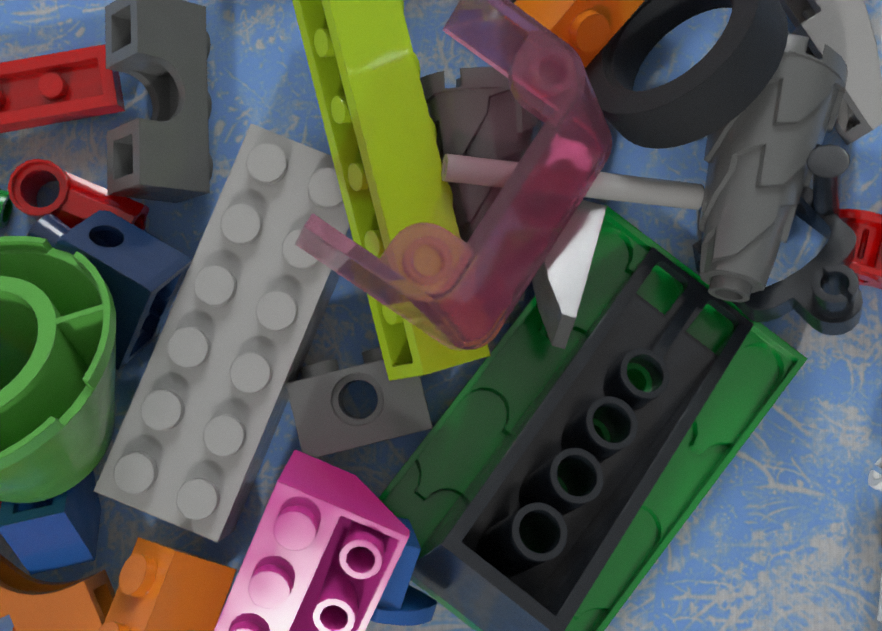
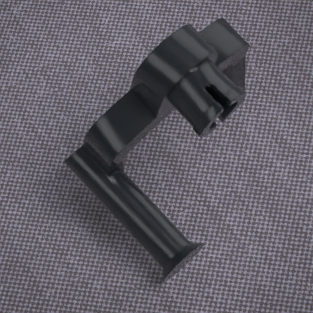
M828 144L813 149L806 160L807 168L813 173V190L810 187H803L795 214L826 237L828 242L815 258L784 280L765 287L764 291L751 293L750 299L746 302H732L752 321L768 322L794 310L812 328L822 334L831 336L845 334L859 323L863 305L862 293L859 289L858 276L849 268V265L854 260L857 236L854 230L839 218L842 174L849 167L850 157L846 150L840 146ZM702 239L692 245L696 271L699 273Z

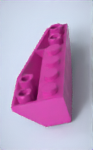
M295 449L277 480L214 631H365L409 539L410 530L356 475Z

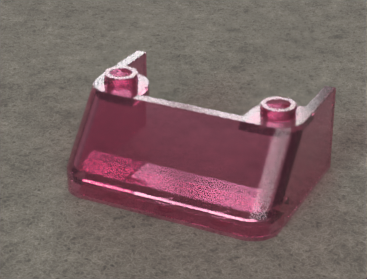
M460 0L442 29L450 37L506 76L509 81L510 90L517 102L544 122L539 133L468 242L465 243L439 225L416 223L401 230L391 240L381 257L378 258L312 213L295 243L296 246L444 346L458 351L481 348L496 337L604 167L612 150L610 129L578 53L569 44L509 0Z

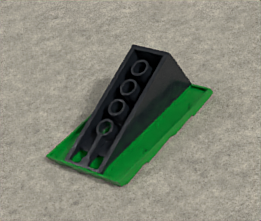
M607 206L577 317L565 349L551 345L539 313L536 297L534 296L491 351V356L484 360L378 497L396 517L409 519L421 547L410 580L429 593L431 597L475 631H604L808 358L762 323L748 319L732 302L718 299L709 294V285L703 282L699 275Z

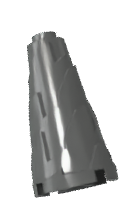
M788 33L784 55L764 90L737 117L707 136L704 160L709 164L699 221V230L704 232L701 246L700 278L709 285V294L718 299L730 302H746L750 299L751 293L764 291L773 269L780 243H787L803 187H809L813 173L807 168L806 160L813 149L822 145L825 134L833 130L845 93L848 77L847 64L842 56L826 44L824 45L822 59L807 54L809 37Z
M521 67L460 68V78L456 79V87L445 88L444 71L420 78L429 115L436 127V143L442 163L445 154L539 165L541 114L546 97L545 73L538 75V70ZM448 182L453 194V210L462 245L469 257V273L485 324L510 323L509 311L518 310L519 301H524L526 254L531 234L533 191Z

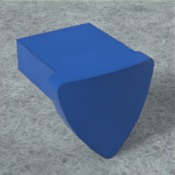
M397 517L410 530L409 539L370 620L376 623L400 626L420 625L432 620L437 601L409 585L421 547L409 519Z

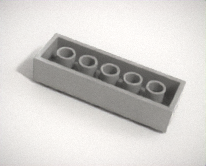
M250 124L94 488V492L217 543L234 532L289 400L286 383L296 381L299 376L300 368L304 364L354 243L331 155Z

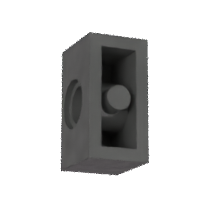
M380 347L362 352L364 364L339 370L337 359L301 367L302 380L286 383L302 452L317 458L432 429L433 425L421 377L416 376L389 381ZM363 380L370 383L377 393V406L374 412L366 418L352 416L347 412L343 404V395L346 388L356 381Z

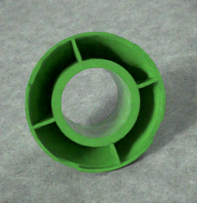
M5 236L0 237V501L33 503L58 496L77 485L98 465L109 447L115 424L116 311L107 284L96 267L78 251L73 255L69 252L57 250L45 238Z

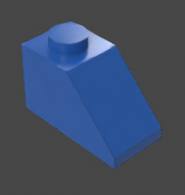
M93 470L77 485L50 499L33 503L2 501L0 508V533L30 575L90 562L96 559L101 506L98 493L94 492L96 481Z

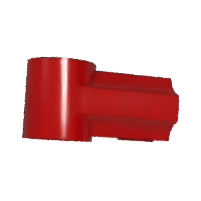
M38 158L25 161L16 167L10 175L8 183L9 198L15 207L37 221L47 214H53L70 228H73L97 211L103 210L116 214L142 230H145L146 219L149 212L148 206L127 197L107 195L106 188L68 173L49 160ZM58 181L60 190L56 200L46 207L39 208L36 198L40 188L48 182Z

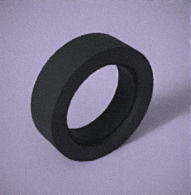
M645 0L580 73L582 89L588 100L625 139L635 145L652 149H664L691 143L715 132L732 121L767 86L776 72L786 48L788 38L786 13L779 0ZM718 8H732L730 19L722 35L711 50L696 65L664 85L644 91H633L636 75L644 59L667 33L682 22L700 13Z

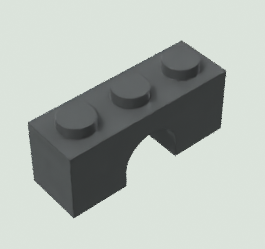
M115 0L105 7L106 69L123 72L138 79L150 95L153 110L151 120L137 118L107 131V195L178 203L210 193V179L213 173V160L209 153L208 120L212 110V101L208 93L207 58L210 53L211 43L209 34L206 31V7L184 0Z

